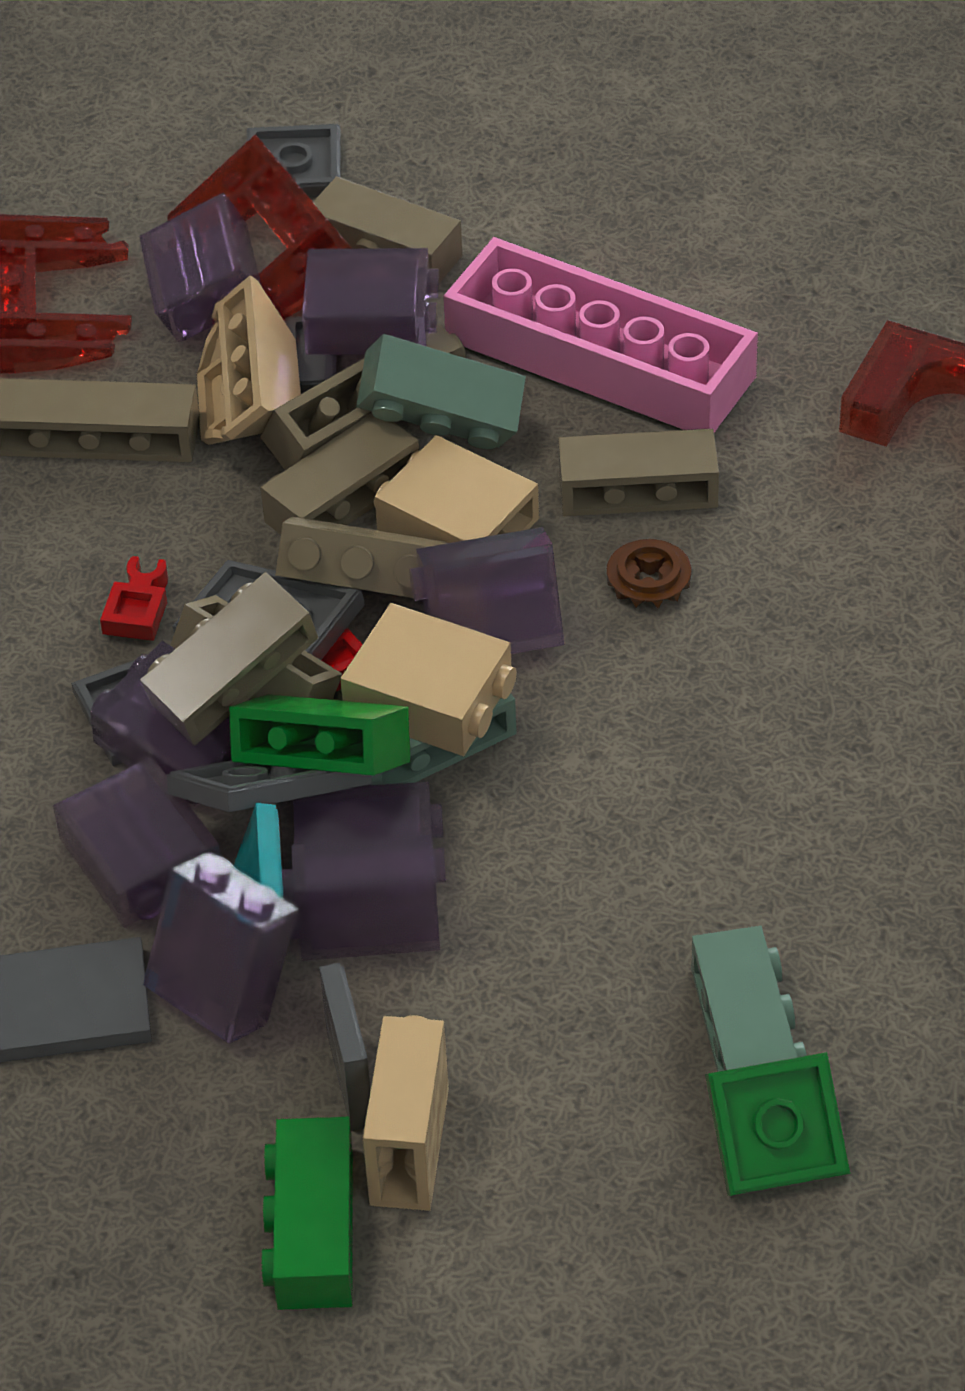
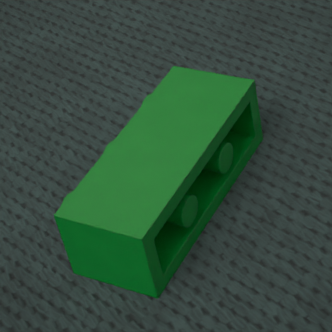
M270 694L229 706L232 762L372 776L410 763L408 706Z
M350 1116L276 1119V1143L265 1144L264 1149L266 1181H275V1195L264 1196L263 1198L264 1232L274 1233L273 1248L262 1249L263 1286H274L277 1310L353 1307V1143Z

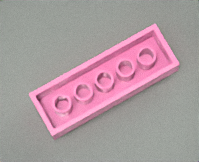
M496 237L491 239L443 296L445 330L449 334L454 333L457 335L464 347L683 430L713 428L715 432L756 378L757 332Z

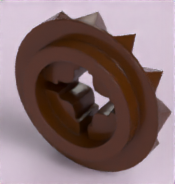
M641 539L629 542L618 548L611 555L607 564V585L614 588L617 600L630 598L636 608L644 601L652 602L657 609L665 599L678 602L681 591L690 588L691 563L687 555L680 548L666 541ZM644 572L647 575H652L657 572L658 579L654 580L648 576L641 580L640 573Z

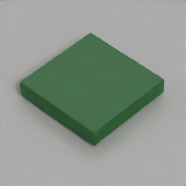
M827 1052L705 1074L728 1196L850 1174Z

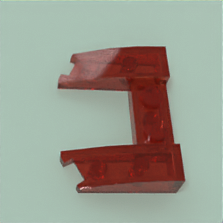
M256 134L167 215L168 221L173 226L183 225L184 238L170 244V252L178 261H181L229 234L256 213H259L287 247L255 277L282 319L295 314L332 290V286L341 283L365 263L347 239L296 182V179L277 156Z
M0 214V374L63 369L109 358L114 354L115 344L112 342L116 336L130 332L132 315L36 312L35 272L88 268L128 260V244L125 240L107 243L101 236L109 231V220L107 218Z

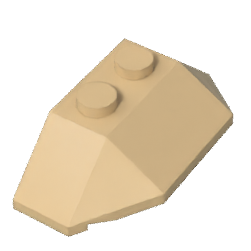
M251 275L215 304L212 319L216 322L206 338L197 372L201 440L207 445L263 433L274 409L301 395L296 339L258 280Z

